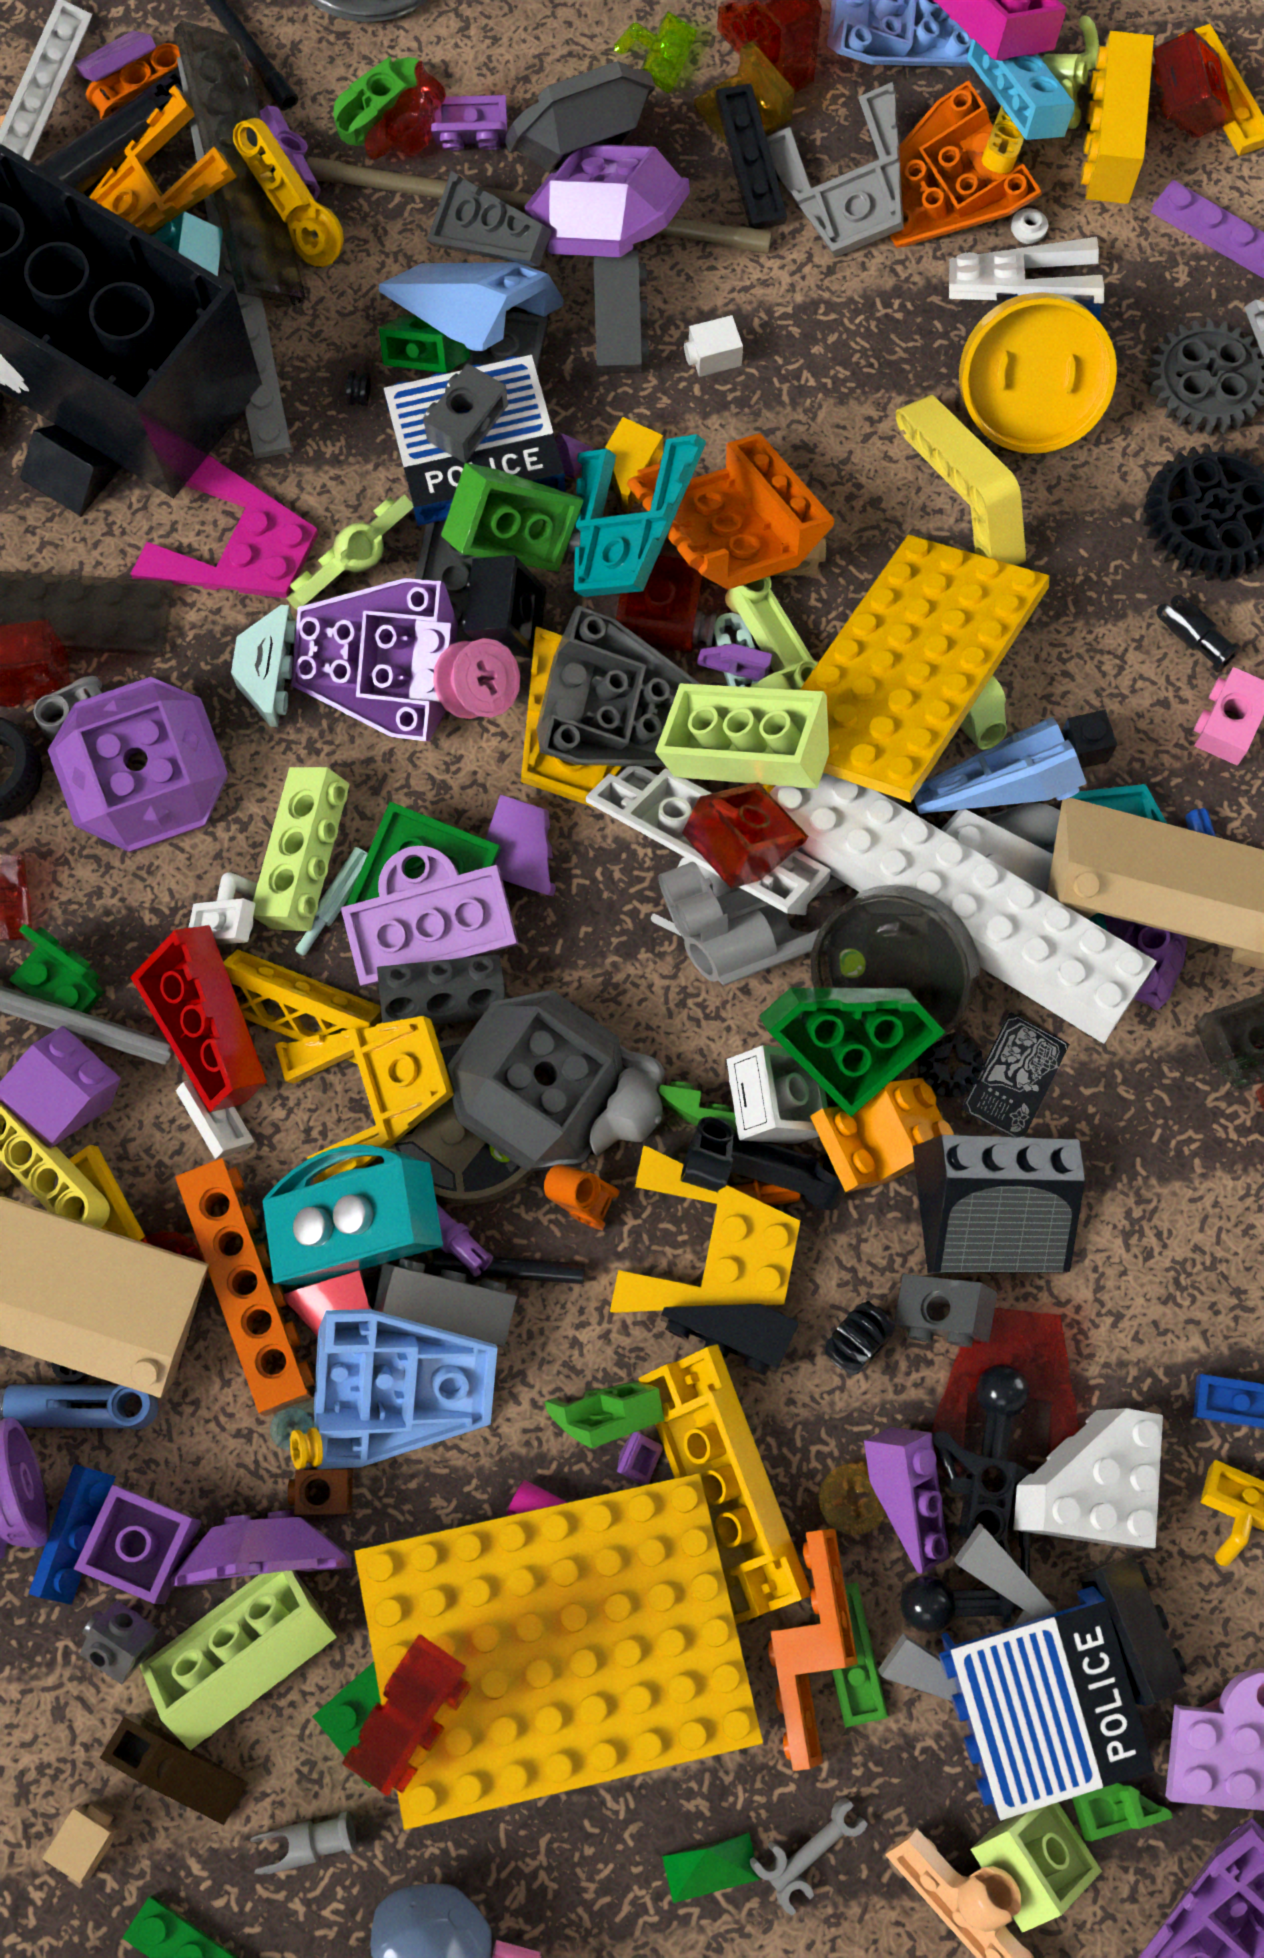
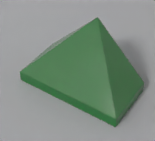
M749 1832L663 1855L662 1859L673 1903L760 1880V1877L752 1869L749 1861L751 1858H755Z

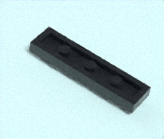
M752 83L717 89L715 100L749 228L761 229L785 224L787 214Z

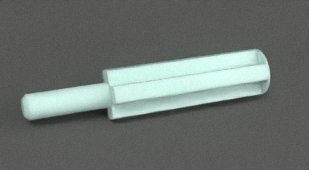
M357 847L353 848L354 850L318 903V911L315 915L311 931H306L295 948L298 954L306 955L325 925L329 927L341 911V907L345 905L351 895L368 853Z

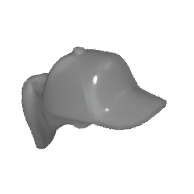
M623 1045L620 1046L623 1065L627 1069L620 1073L617 1089L608 1098V1108L596 1119L590 1133L591 1147L597 1156L618 1140L643 1142L657 1124L661 1122L663 1108L658 1089L665 1075L664 1067L655 1058L629 1051Z

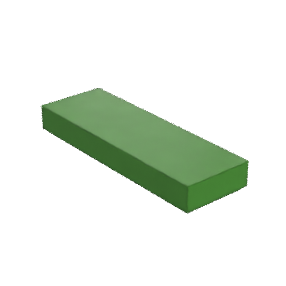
M857 1583L845 1585L858 1664L847 1668L831 1670L844 1727L889 1718Z

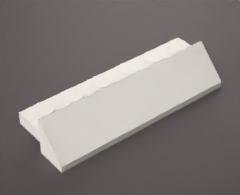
M628 766L617 777L609 773L586 796V802L787 914L806 915L807 904L830 879L831 869L797 851L798 839L687 779L674 777L666 768L659 775H656L641 766Z

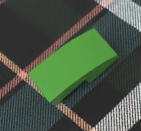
M673 1081L670 1082L669 1086L660 1085L659 1094L662 1105L681 1119L697 1126L700 1119L715 1117L728 1123L733 1131L737 1133L735 1113H732L731 1107L721 1104H708L707 1108L699 1107L701 1091L694 1090V1086L689 1083Z

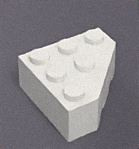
M1128 1408L1096 1410L1085 1420L1087 1424L1074 1436L1067 1437L1046 1457L1048 1460L1034 1474H1028L1017 1484L1014 1530L1125 1548L1155 1549L1163 1415Z

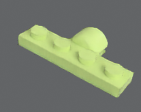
M405 494L395 501L389 496L373 510L378 517L370 524L361 521L341 530L335 538L333 547L318 559L322 567L313 575L306 570L290 584V587L294 590L286 598L296 610L298 607L304 606L345 569L352 572H363L376 565L381 559L384 550L382 535L413 508L412 502Z

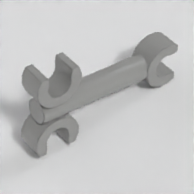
M846 1797L839 1799L834 1804L831 1813L832 1821L788 1860L784 1851L772 1841L767 1844L774 1853V1862L770 1866L763 1867L754 1857L749 1860L756 1874L764 1880H769L776 1889L778 1903L790 1915L796 1913L794 1907L789 1902V1896L792 1891L800 1889L809 1899L814 1896L812 1888L799 1875L844 1834L852 1837L858 1836L865 1831L868 1825L861 1816L850 1824L844 1823L845 1814L854 1806Z

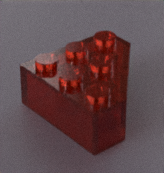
M728 0L718 6L717 31L779 102L814 82L822 6L819 0Z
M418 1634L384 1687L383 1695L388 1700L384 1706L378 1702L375 1704L359 1732L358 1739L360 1742L356 1747H351L342 1764L387 1797H391L395 1789L403 1794L418 1771V1768L412 1765L422 1748L430 1753L444 1732L445 1727L439 1722L450 1707L457 1711L469 1694L472 1687L469 1684L470 1682L467 1681L470 1676L467 1666L421 1634Z

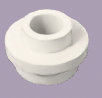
M1025 208L1018 211L1011 223V230L1014 236L1020 242L1032 244L1041 240L1046 235L1048 229L1046 216L1041 211L1033 208ZM1025 222H1031V223H1034L1035 225L1030 226V225H1027Z

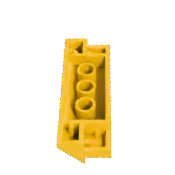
M718 1344L706 1347L677 1362L666 1364L639 1377V1382L659 1388L665 1421L655 1425L675 1479L698 1473L701 1475L735 1625L811 1596L809 1584Z

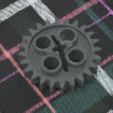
M1208 319L1205 328H1201L1199 323L1193 320L1189 330L1183 325H1178L1175 335L1168 332L1163 343L1159 342L1157 344L1154 355H1152L1148 365L1150 371L1147 381L1152 382L1149 394L1159 395L1155 407L1167 406L1168 409L1164 417L1167 419L1176 414L1179 417L1177 421L1178 427H1181L1186 421L1190 422L1192 433H1195L1199 425L1204 426L1207 435H1211L1214 426H1218L1221 433L1226 434L1230 423L1238 430L1241 428L1244 420L1251 422L1256 412L1260 411L1264 404V359H1259L1262 353L1260 347L1251 348L1250 346L1254 336L1251 335L1244 339L1240 338L1241 327H1237L1231 333L1227 331L1226 321L1221 324L1219 329L1214 328L1211 319ZM1187 391H1192V392L1195 393L1196 395L1190 394V393H1188Z

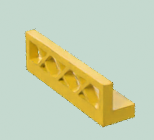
M237 949L223 961L230 982L241 987L248 999L239 1003L244 1019L298 1041L311 1036L336 1034V1030L341 1028L360 1030L376 1027V1024L382 1018L380 1005ZM267 998L277 1001L285 1015L278 1018L269 1015L261 1001ZM304 1013L315 1016L322 1029L316 1032L305 1029L298 1016ZM355 1055L346 1059L358 1064Z

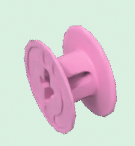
M486 638L472 642L460 641L449 645L440 654L434 667L433 684L438 700L445 710L454 716L465 719H473L479 716L491 718L503 714L514 704L520 688V672L517 660L509 648L499 641Z

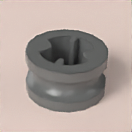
M698 609L692 644L697 645L700 641H704L708 647H712L717 612L705 615L703 610Z

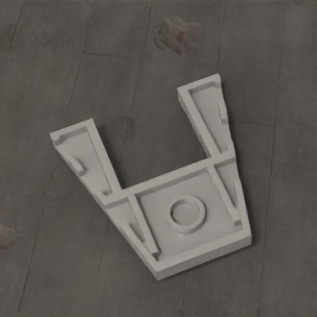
M893 82L858 97L879 156L878 160L811 188L791 128L788 127L766 137L775 173L835 258L904 229L897 101Z
M979 1523L954 1560L957 1565L1024 1609L1013 1626L1057 1613L1058 1611L1043 1593L1026 1576L987 1529ZM904 1633L878 1669L881 1676L888 1680L952 1701L951 1695L958 1693L954 1678H946L939 1656Z

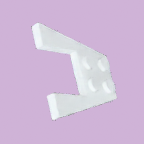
M1097 237L984 254H959L957 258L949 259V299L997 300V295L1018 294L1020 296L1028 293L1047 292L1063 295L1073 300L1074 295H1093L1094 303H1104L1102 275L1025 279V268L1098 264L1099 248Z

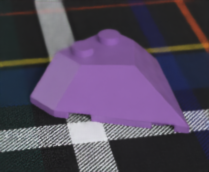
M294 1510L267 1513L268 1519L251 1520L250 1515L232 1516L224 1518V1525L212 1527L171 1576V1587L221 1583L224 1578L293 1570L315 1572L353 1567L352 1558L309 1521L301 1517H294Z

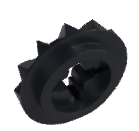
M956 1032L943 1034L920 1055L918 1062L921 1078L924 1079L925 1083L935 1093L945 1097H959L968 1094L973 1084H979L980 1081L977 1076L981 1070L985 1069L982 1050L976 1047L971 1038H965ZM952 1049H954L956 1061L963 1063L965 1066L958 1067L952 1080H950L948 1066L941 1065L939 1062L940 1060H947Z

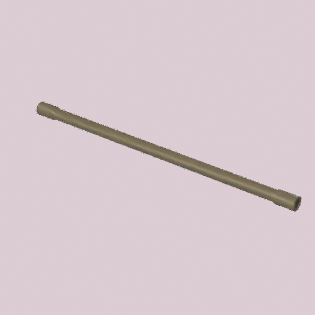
M309 157L307 160L315 180L321 182L346 183L438 199L442 198L447 184L446 180L347 165L340 161ZM478 186L524 213L525 205L533 196L532 194ZM675 217L672 218L666 228L657 233L733 246L736 249L769 254L772 231L742 226L730 227Z

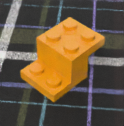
M923 1078L889 1082L852 1117L840 1106L822 1108L810 1116L845 1192L883 1185L915 1169L912 1146L940 1135H954L952 1128L943 1120L937 1108L934 1091L925 1083Z

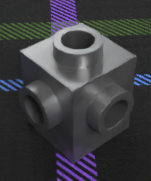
M116 1600L104 1614L101 1611H97L88 1621L83 1630V1634L87 1637L79 1655L88 1660L94 1668L102 1670L122 1685L149 1655L159 1629L143 1619L139 1613L130 1610Z

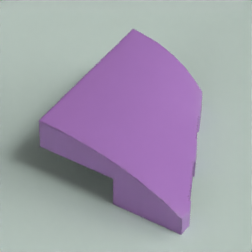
M504 795L499 796L486 840L502 847L495 865L499 866L502 880L554 896L556 887L555 884L550 883L548 859L553 858L552 845L547 837L550 828L549 810Z

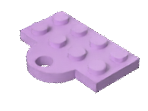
M412 846L398 851L386 862L381 871L378 882L379 897L341 907L359 983L362 987L378 983L377 967L476 957L519 945L499 866L493 865L459 875L453 862L443 853L431 847ZM413 857H421L425 862L424 873L416 879L408 878L405 874L406 862Z
M1264 1668L1250 1669L1234 1677L1222 1692L1218 1709L1174 1705L1165 1795L1171 1802L1264 1811V1704H1259L1257 1700L1258 1688L1264 1683Z

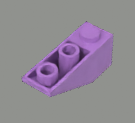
M890 1427L864 1440L870 1484L917 1573L923 1574L949 1559L948 1539L945 1531L932 1433Z

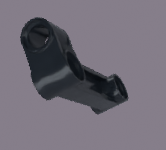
M704 1117L698 1122L686 1153L680 1178L682 1182L718 1193L719 1190L726 1187L730 1172L804 1194L812 1205L824 1210L836 1209L845 1193L828 1154H823L818 1159L767 1142L739 1140L738 1133H735L728 1123L715 1117Z

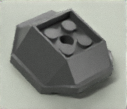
M615 61L547 86L537 96L539 102L525 109L512 123L504 138L508 152L516 151L550 172L559 169L570 154L577 149L591 144L623 145L635 130L645 101L656 88L651 73L639 68L629 69L627 64Z
M547 990L493 1001L450 1060L446 1069L454 1091L452 1100L458 1123L528 1172L551 1169L557 1164L575 1167L580 1166L592 1150L590 1143L592 1126L596 1119L608 1108V1098L617 1089L618 1077L623 1071L619 1037L554 990ZM534 1070L544 1071L549 1077L550 1085L544 1086L538 1083L534 1077Z

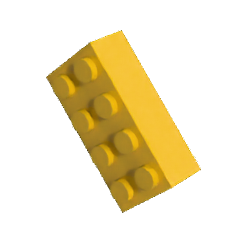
M1110 31L1106 46H1099L1096 59V69L1098 71H1092L1089 83V94H1093L1094 101H1089L1086 114V124H1090L1091 131L1086 132L1083 154H1088L1087 161L1089 162L1084 161L1080 179L1081 185H1087L1085 199L1129 204L1144 160L1154 35Z

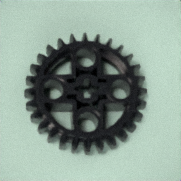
M1206 444L1201 454L1192 446L1186 456L1179 452L1173 461L1167 460L1162 470L1155 474L1152 484L1146 493V501L1143 506V512L1146 513L1143 525L1150 527L1147 539H1158L1154 552L1166 549L1168 552L1164 558V563L1173 558L1177 559V572L1187 565L1191 567V578L1199 570L1205 571L1206 582L1210 580L1214 572H1218L1219 578L1223 582L1230 571L1238 579L1244 570L1252 573L1258 564L1263 565L1264 463L1255 466L1252 463L1253 454H1250L1246 459L1239 457V447L1232 454L1225 453L1224 444L1220 445L1217 452H1212L1210 445ZM1196 478H1201V479H1203L1206 483L1200 482V481H1198ZM1226 478L1232 479L1236 483L1229 485ZM1178 484L1183 498L1169 503V495ZM1245 499L1251 500L1256 505L1249 504ZM1173 520L1181 521L1185 526L1178 525ZM1261 521V530L1256 539L1253 540L1247 526ZM1201 540L1204 547H1201L1193 542ZM1223 542L1230 543L1235 548H1229Z

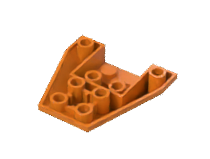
M969 80L939 99L899 145L904 229L888 235L896 248L906 247L1010 216L1042 195L1041 189L1023 163L1018 165L1015 162L1011 172L1006 174L993 172L983 165L981 158L993 125L990 122L987 107Z

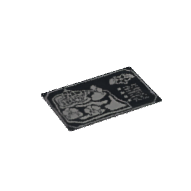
M1012 1012L1009 1013L983 1064L985 1069L981 1070L977 1076L980 1082L978 1085L973 1084L962 1106V1110L1010 1137L1024 1138L1070 1044Z

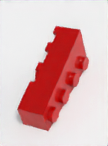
M210 925L174 930L130 978L209 1112L243 1105L267 1083L213 932Z

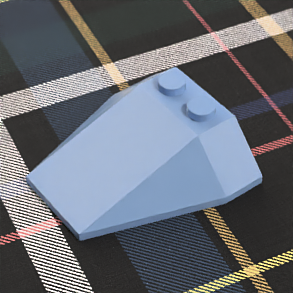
M1050 717L1011 735L994 748L983 750L925 781L916 793L914 801L919 814L1046 801L1055 797L1057 800H1064L1079 792L1078 787L1087 783L1074 747L1069 740H1064L1057 722L1053 717Z
M372 1309L326 1310L318 1329L314 1392V1424L320 1433L323 1447L322 1464L317 1469L361 1468L491 1425L498 1350L496 1344Z

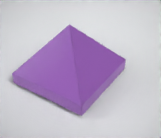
M559 433L556 438V444L565 475L576 480L582 470V464L577 461L578 453L593 451V447L563 433Z
M638 1432L632 1433L620 1451L617 1472L642 1485H648L663 1446Z

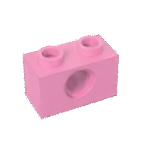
M1233 667L1226 679L1218 677L1208 699L1215 701L1210 712L1205 709L1202 711L1193 731L1199 733V737L1194 745L1195 747L1238 766L1247 753L1264 716V680ZM1224 711L1235 713L1239 720L1229 718Z

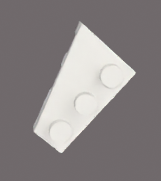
M966 809L958 810L942 827L941 830L1040 891L1045 893L1048 889L1053 854Z

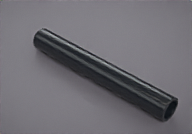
M434 1252L433 1273L440 1274L441 1269L466 1274V1276H473L452 1253ZM493 1257L491 1264L485 1271L479 1266L478 1269L481 1271V1274L477 1277L583 1284L585 1263Z

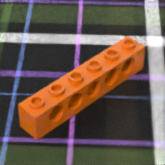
M220 1158L175 1176L204 1261L209 1264L208 1272L258 1413L266 1417L313 1398L310 1386L315 1385V1378L308 1361L300 1363L295 1347L301 1345V1339L294 1322L286 1323L281 1307L287 1305L283 1295L284 1292L281 1285L272 1284L267 1268L271 1267L270 1254L265 1243L257 1244L253 1230L259 1228L258 1220L251 1204L243 1205L239 1192L245 1190V1185L237 1166L230 1168L227 1162ZM222 1198L229 1199V1209L224 1215L220 1217L211 1216V1207L215 1201ZM232 1237H242V1250L233 1256L225 1255L224 1247L226 1242ZM247 1275H255L258 1281L256 1289L248 1295H240L238 1291L240 1280ZM261 1314H270L272 1319L270 1329L264 1334H254L252 1331L254 1319ZM275 1353H283L286 1357L284 1369L275 1375L268 1374L266 1370L268 1358Z

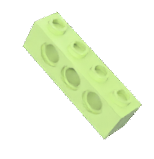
M289 767L253 902L256 903L253 918L271 929L311 931L350 785L328 767Z

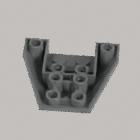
M577 606L553 657L536 727L540 753L575 765L665 766L655 751L680 683H700L614 618Z

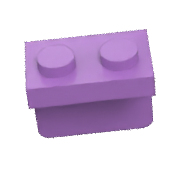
M506 95L434 97L435 123L431 124V132L436 145H443V150L447 151L463 150L464 144H479V149L482 150L499 149L500 143H505L504 138L508 133Z

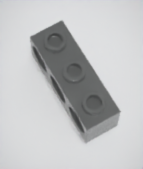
M500 954L377 967L382 1023L419 1016L431 1018L433 1025L475 1021L482 1017L493 1001L505 999Z

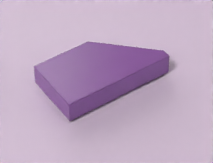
M729 644L701 649L697 664L760 681L769 675L772 654L737 644Z

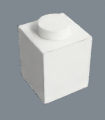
M732 315L689 326V342L684 343V351L688 364H695L699 377L742 366L743 345Z

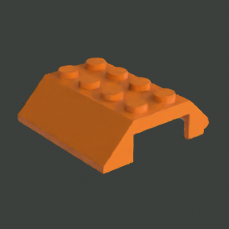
M758 433L727 443L726 468L690 480L667 537L677 547V550L689 566L698 570L702 576L729 590L797 568L834 526V518L764 436ZM659 464L637 470V476L630 478L627 482V486L637 499L642 502L647 511L651 509L660 469Z

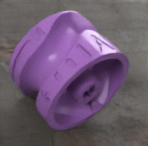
M13 1417L0 1420V1559L5 1558V1547L8 1543L31 1548L46 1545L50 1529L49 1509L39 1464L26 1432Z

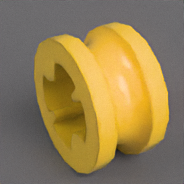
M316 1427L308 1428L304 1434L301 1430H293L291 1432L290 1453L296 1469H304L307 1463H310L312 1467H318L322 1464V1440Z

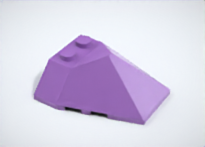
M1252 1817L1242 1826L1234 1829L1225 1840L1215 1847L1138 1958H1264V1829Z

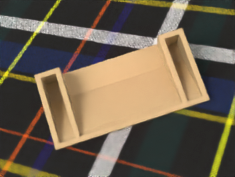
M1070 797L1062 800L1047 895L1086 919L1101 913L1233 948L1231 962L1264 970V850Z
M0 1196V1346L161 1398L175 1380L209 1264Z

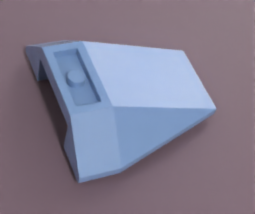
M832 0L827 46L838 54L871 65L972 66L967 60L972 38L932 0Z
M517 262L421 263L379 284V292L450 339L465 344L466 348L473 351H484L503 340L506 311L511 309V307L516 306L526 310L527 314L544 317L562 307L564 301L549 274Z

